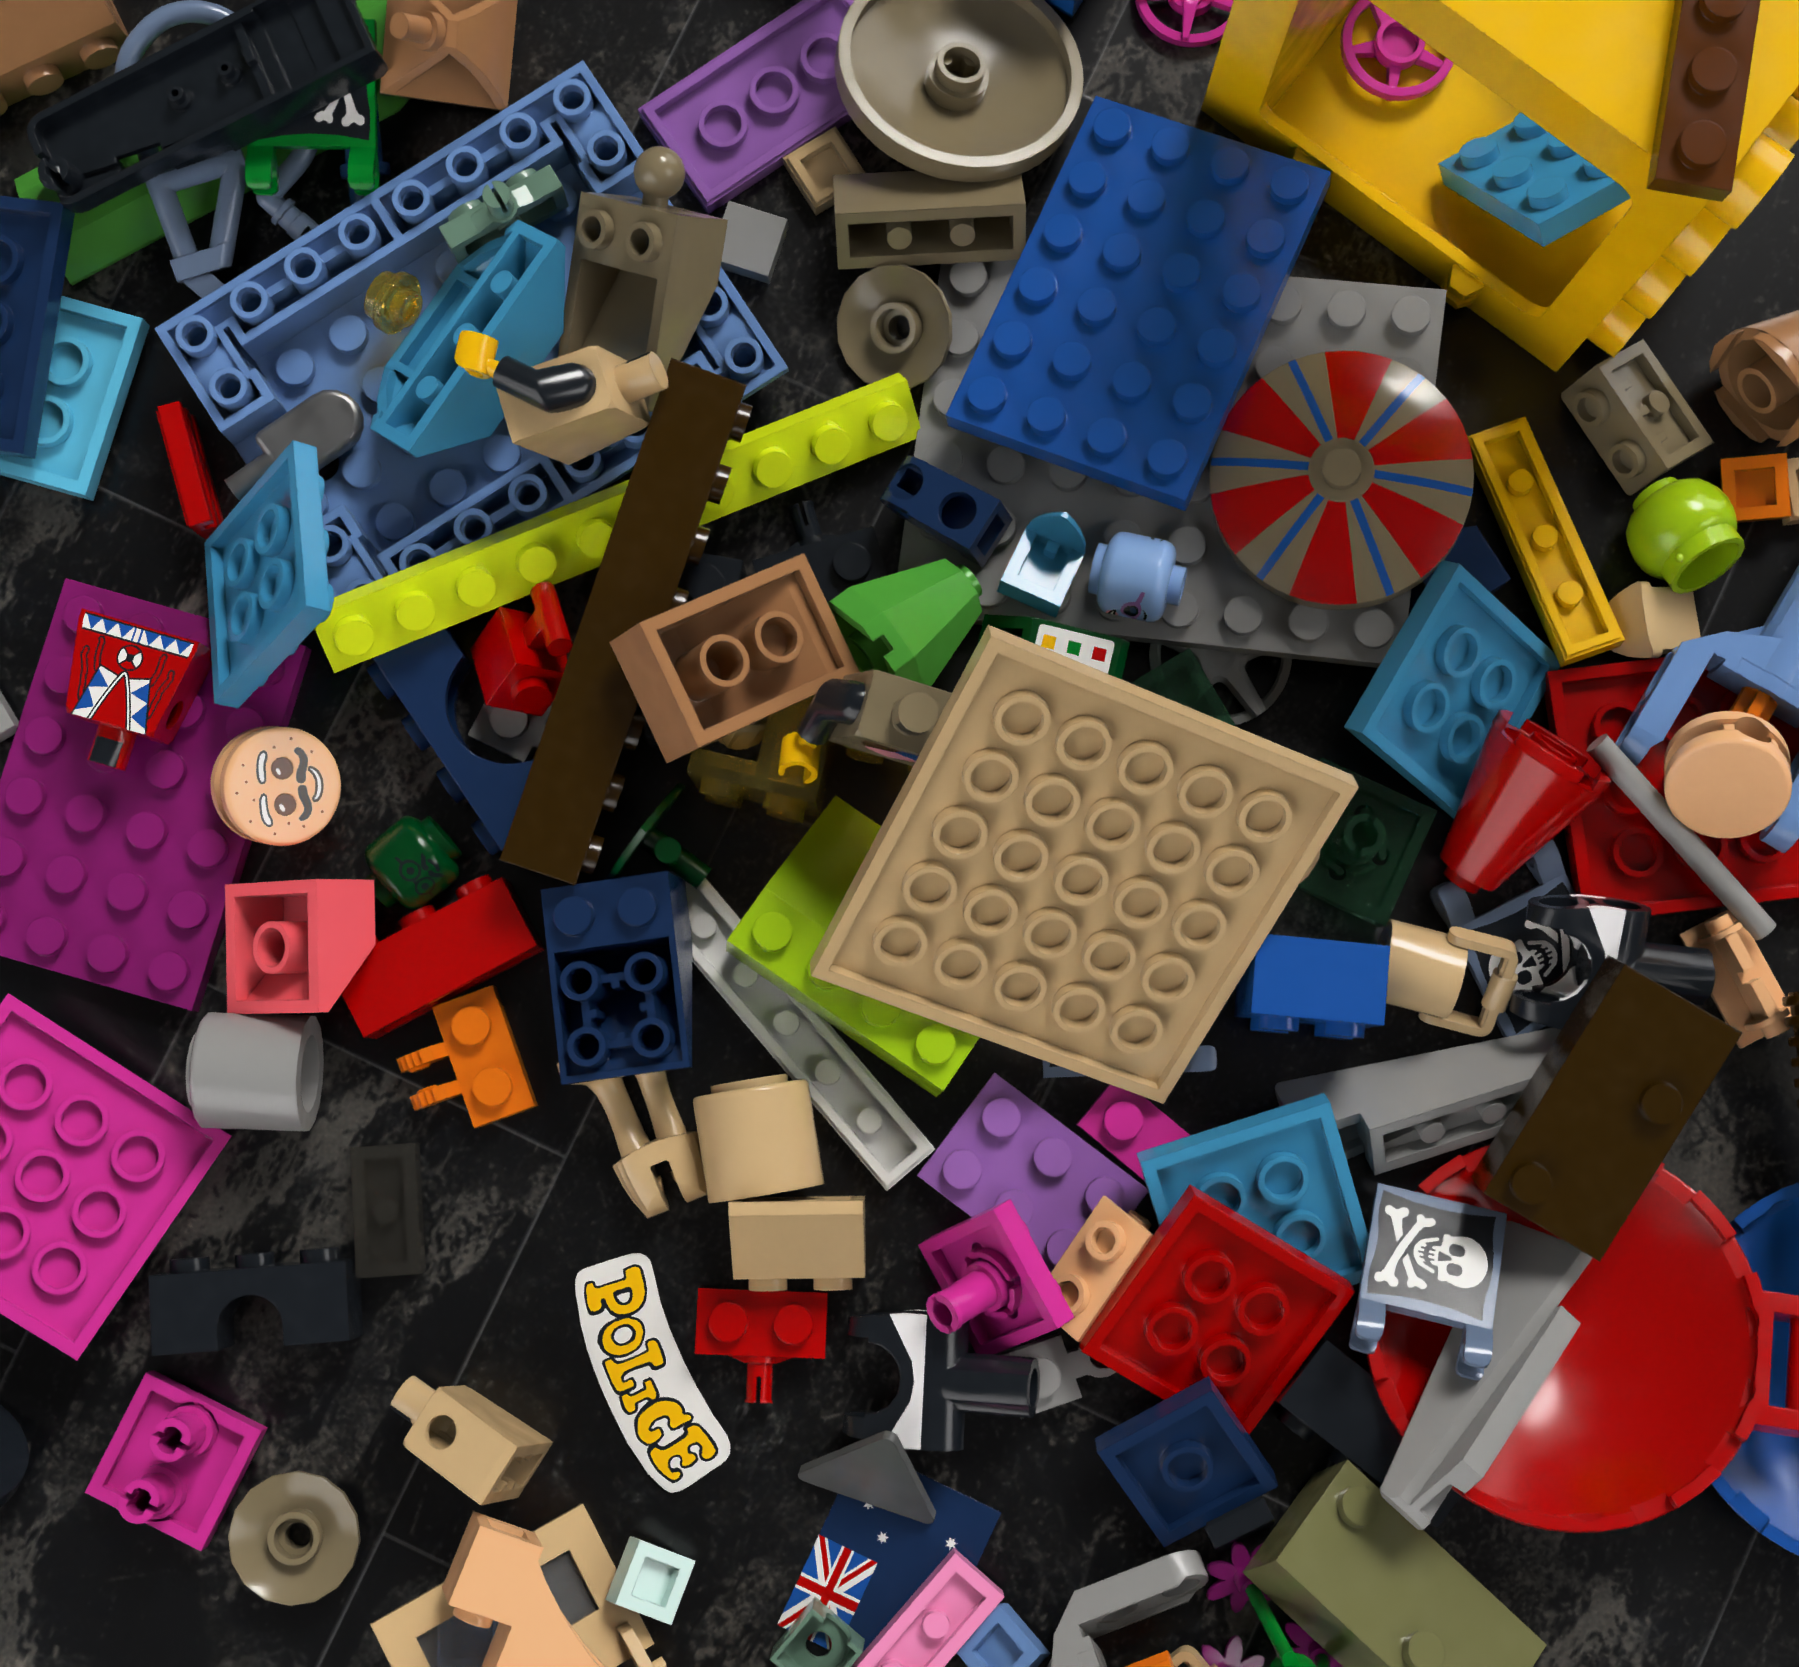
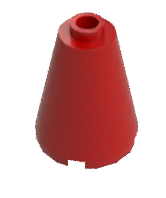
M1499 710L1491 723L1440 853L1441 859L1448 866L1444 871V875L1455 885L1472 894H1476L1480 888L1487 891H1495L1596 801L1611 783L1609 776L1602 769L1596 778L1593 779L1582 769L1589 758L1529 719H1526L1520 729L1508 724L1513 712L1508 710Z

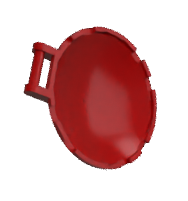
M1490 1145L1476 1149L1463 1156L1461 1154L1434 1171L1414 1191L1506 1213V1221H1513L1559 1238L1487 1196L1473 1181L1471 1176ZM1664 1163L1660 1164L1600 1261L1595 1258L1591 1259L1557 1306H1563L1581 1325L1484 1477L1466 1493H1463L1454 1486L1451 1488L1469 1502L1513 1522L1548 1531L1593 1533L1624 1529L1665 1515L1702 1493L1721 1476L1723 1470L1736 1456L1752 1431L1799 1438V1296L1763 1290L1758 1273H1753L1747 1257L1734 1237L1737 1232L1722 1212L1701 1190L1698 1192L1694 1191L1676 1175L1663 1168ZM1386 1310L1383 1335L1377 1342L1374 1354H1367L1379 1398L1392 1424L1403 1438L1452 1326ZM1774 1321L1789 1323L1785 1408L1769 1405Z

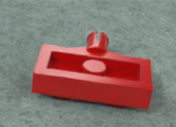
M698 1288L695 1354L728 1355L743 1363H747L746 1399H744V1402L757 1403L758 1377H761L760 1403H773V1364H778L791 1358L826 1359L828 1293Z

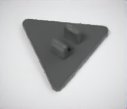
M882 1431L807 1462L800 1467L798 1477L804 1482L925 1524L934 1522L936 1510L898 1435L894 1432Z

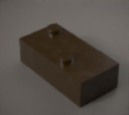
M1607 955L1471 1178L1487 1196L1600 1261L1742 1035V1032L1630 966Z

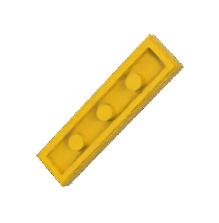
M1524 416L1467 436L1472 452L1474 471L1560 667L1620 647L1625 638L1526 417Z

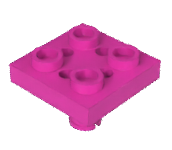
M1011 1199L947 1228L918 1244L942 1291L931 1295L927 1300V1313L931 1322L941 1332L951 1334L969 1321V1341L976 1353L996 1354L1054 1331L1075 1318L1062 1295L1059 1284L1050 1273L1030 1236L1027 1225L1021 1219Z

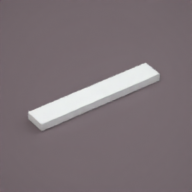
M706 878L697 889L685 881L692 936V962L792 1080L805 1079L808 1081L812 1104L883 1188L888 1191L930 1155L935 1148L826 1020L726 952L727 939L741 919Z

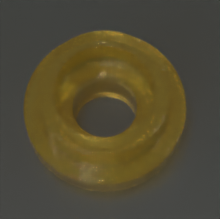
M384 271L372 281L365 296L364 311L369 318L373 319L377 329L392 335L411 326L417 320L423 304L418 279L404 271L397 273Z

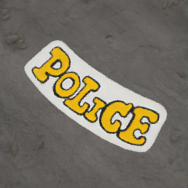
M631 1253L584 1268L578 1272L575 1279V1293L581 1328L593 1369L608 1405L628 1445L646 1472L664 1490L670 1493L679 1492L725 1462L730 1455L731 1448L727 1434L712 1414L697 1388L671 1333L661 1305L651 1261L641 1253Z

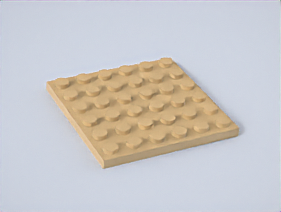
M988 625L811 958V976L1164 1104L1359 787L1352 774Z

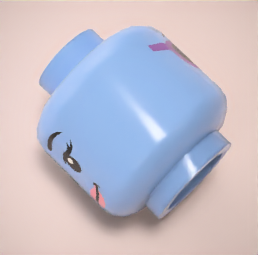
M1118 532L1110 539L1108 545L1099 543L1096 548L1090 571L1088 593L1097 595L1098 606L1105 613L1146 622H1155L1161 618L1167 604L1180 605L1186 582L1187 568L1176 565L1177 553L1172 543L1129 532Z

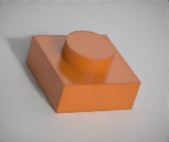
M1787 453L1720 459L1721 490L1727 495L1734 507L1737 523L1787 519L1791 517Z

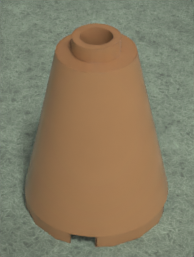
M1799 310L1730 332L1715 344L1709 360L1710 373L1719 368L1723 386L1714 392L1720 406L1732 423L1750 439L1759 443L1764 442L1768 438L1780 441L1776 447L1787 446L1799 439Z

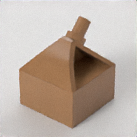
M387 0L382 57L388 66V70L380 78L379 94L502 111L507 108L518 0Z

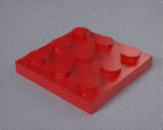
M1190 1184L1154 1233L1082 1341L1079 1342L1081 1352L1163 1400L1209 1376L1250 1435L1352 1298L1355 1290L1346 1278Z

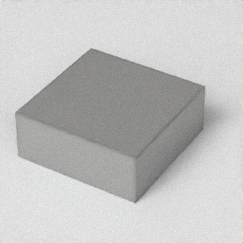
M728 201L723 219L728 220L721 261L722 269L770 284L789 228L788 219Z

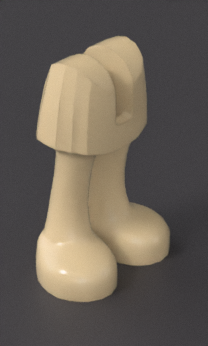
M665 1071L635 1075L653 1125L656 1139L652 1141L649 1140L622 1077L572 1084L586 1085L602 1104L621 1155V1159L613 1166V1169L629 1197L647 1219L669 1210L663 1180L655 1168V1165L660 1162L669 1161L672 1169L670 1173L687 1203L707 1195L698 1132H687L670 1092Z

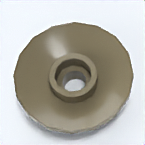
M906 265L877 266L860 275L844 294L837 315L838 344L847 365L863 382L871 384L899 372L907 379L909 388L912 389L929 381L944 364L952 342V313L942 290L925 273ZM901 316H905L909 321L910 332L907 338L901 337L897 331V322Z
M299 1470L274 1474L251 1488L234 1511L228 1541L231 1562L244 1585L264 1600L293 1606L316 1602L340 1586L355 1565L361 1537L358 1515L346 1493L324 1476ZM293 1523H303L309 1528L311 1537L307 1545H298L291 1539L290 1528Z

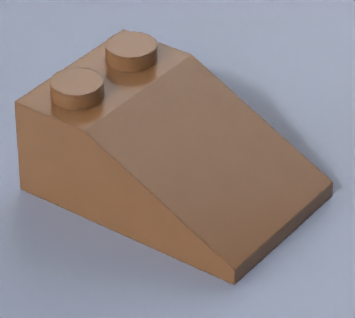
M804 553L642 621L609 642L666 763L685 756L815 695L819 687L830 679H843L845 675L860 672Z

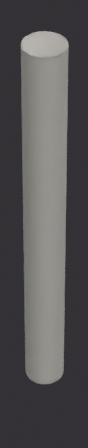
M1607 734L1593 741L1586 750L1589 755L1734 917L1742 923L1755 940H1760L1769 935L1776 927L1773 919L1698 835L1683 825L1673 815L1664 797Z

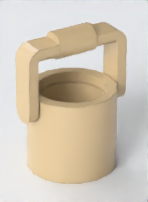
M1390 919L1383 927L1377 943L1378 945L1390 946L1386 1004L1419 1012V1019L1427 1024L1478 1037L1491 1033L1498 1014L1506 1011L1518 980V975L1515 973L1518 965L1517 949L1511 940L1457 926L1450 927L1449 932L1444 933ZM1468 949L1501 957L1498 967L1493 969L1481 1004L1483 1007L1479 1017L1453 1010L1465 975Z

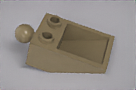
M654 146L643 151L638 156L634 165V180L643 193L642 199L633 196L581 191L564 308V333L560 337L558 357L588 346H599L627 361L653 351L657 354L667 372L671 358L681 361L718 285L728 220L668 205L669 198L675 195L683 186L685 167L682 159L675 151L663 146ZM659 392L644 398L648 412H653Z

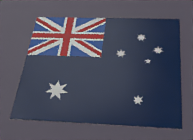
M918 1472L916 1473L936 1510L934 1522L931 1524H925L838 1494L777 1625L788 1630L813 1598L816 1597L865 1639L864 1651L953 1548L958 1550L977 1567L1001 1512ZM814 1632L807 1638L828 1650L832 1647L830 1637L824 1632Z

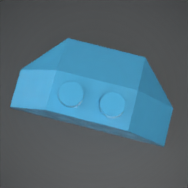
M517 220L505 229L503 236L487 242L457 264L385 365L377 396V413L373 415L370 429L416 458L490 437L504 418V413L496 387L493 385V378H475L455 362L454 355L460 332L463 330L474 331L498 340L499 345L495 357L497 361H500L505 356H510L531 367L543 363L564 333L566 246L559 239Z

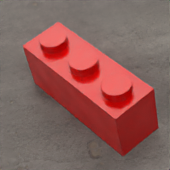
M489 874L478 877L455 891L459 900L438 911L435 910L433 905L419 908L398 921L402 930L380 942L376 936V945L342 992V996L364 1038L378 1039L433 1010L432 1007L450 1001L546 950L510 881L503 877L493 881Z

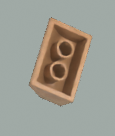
M0 0V116L6 112L8 106L32 95L41 96L52 93L60 88L64 80L88 69H102L116 62L128 32L112 0Z

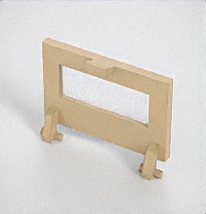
M584 1504L577 1505L532 1531L535 1532L543 1546L539 1564L545 1580L559 1608L583 1643L606 1667H617L632 1658L636 1667H667L662 1656L652 1662L648 1657L645 1649L655 1643L640 1614L605 1600L617 1569ZM442 1582L370 1623V1626L391 1667H481L499 1622L493 1620L490 1628H481L455 1617L452 1614L455 1607L448 1605L442 1590L444 1584Z

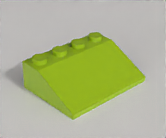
M835 795L766 884L726 942V952L937 1097L945 1090L980 1037L811 976L810 960L881 828L880 825Z

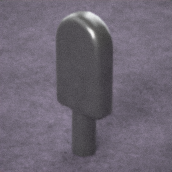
M322 390L311 395L256 434V442L263 451V454L225 479L224 481L240 501L292 440L317 447L318 469L321 470L350 450L360 440L364 430V416L358 403L348 394L338 390Z

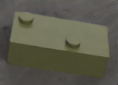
M1349 1460L1316 1472L1310 1477L1242 1572L1343 1667H1533L1547 1645L1424 1530H1417L1381 1496L1380 1489Z

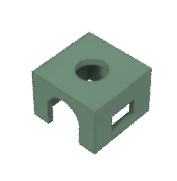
M814 1597L773 1646L770 1660L778 1667H851L863 1653L865 1639L818 1598ZM814 1632H824L831 1639L832 1647L823 1656L813 1655L807 1649L806 1640Z

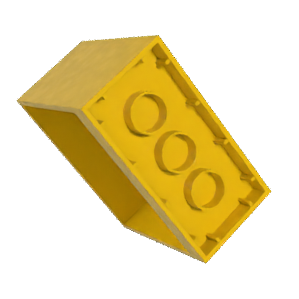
M1233 0L1201 107L1203 112L1250 146L1331 171L1330 186L1324 197L1326 203L1440 286L1441 289L1447 290L1445 302L1453 308L1459 309L1467 306L1542 363L1557 372L1586 339L1614 358L1646 318L1650 320L1686 275L1691 277L1698 270L1731 228L1736 230L1794 158L1795 155L1789 150L1799 139V0L1760 1L1732 192L1722 202L1646 189L1675 0H1368L1425 42L1424 49L1442 61L1446 57L1453 62V66L1445 79L1430 93L1413 100L1392 102L1372 95L1360 87L1348 73L1341 57L1340 38L1342 28L1351 9L1359 0ZM1370 7L1361 13L1355 21L1352 32V45L1373 41L1378 31ZM1356 58L1361 67L1372 78L1386 84L1387 68L1382 66L1376 58ZM1414 64L1405 70H1401L1397 87H1410L1421 84L1437 72ZM1519 113H1523L1621 185L1629 194L1630 199L1543 247L1445 186L1438 163L1458 153L1467 142L1476 138L1487 137L1512 123Z

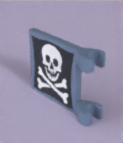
M1553 839L1525 863L1539 885L1476 917L1474 916L1466 891L1453 882H1443L1433 887L1429 892L1434 907L1449 929L1453 926L1505 938L1515 944L1518 955V965L1515 973L1518 975V980L1514 990H1532V986L1546 985L1556 980L1566 970L1571 958V942L1568 936L1564 934L1563 929L1542 926L1525 918L1528 900L1533 897L1576 894L1565 873L1560 853ZM1468 949L1467 966L1484 996L1493 969L1498 967L1501 957ZM1509 1004L1504 1013L1498 1014L1496 1020L1503 1037L1534 1032L1545 1027V1025L1515 1015L1509 1010Z
M1378 1183L1375 1189L1349 1347L1358 1352L1374 1354L1377 1342L1383 1335L1386 1310L1463 1329L1455 1372L1464 1378L1481 1380L1484 1375V1368L1488 1367L1492 1358L1493 1322L1507 1214Z

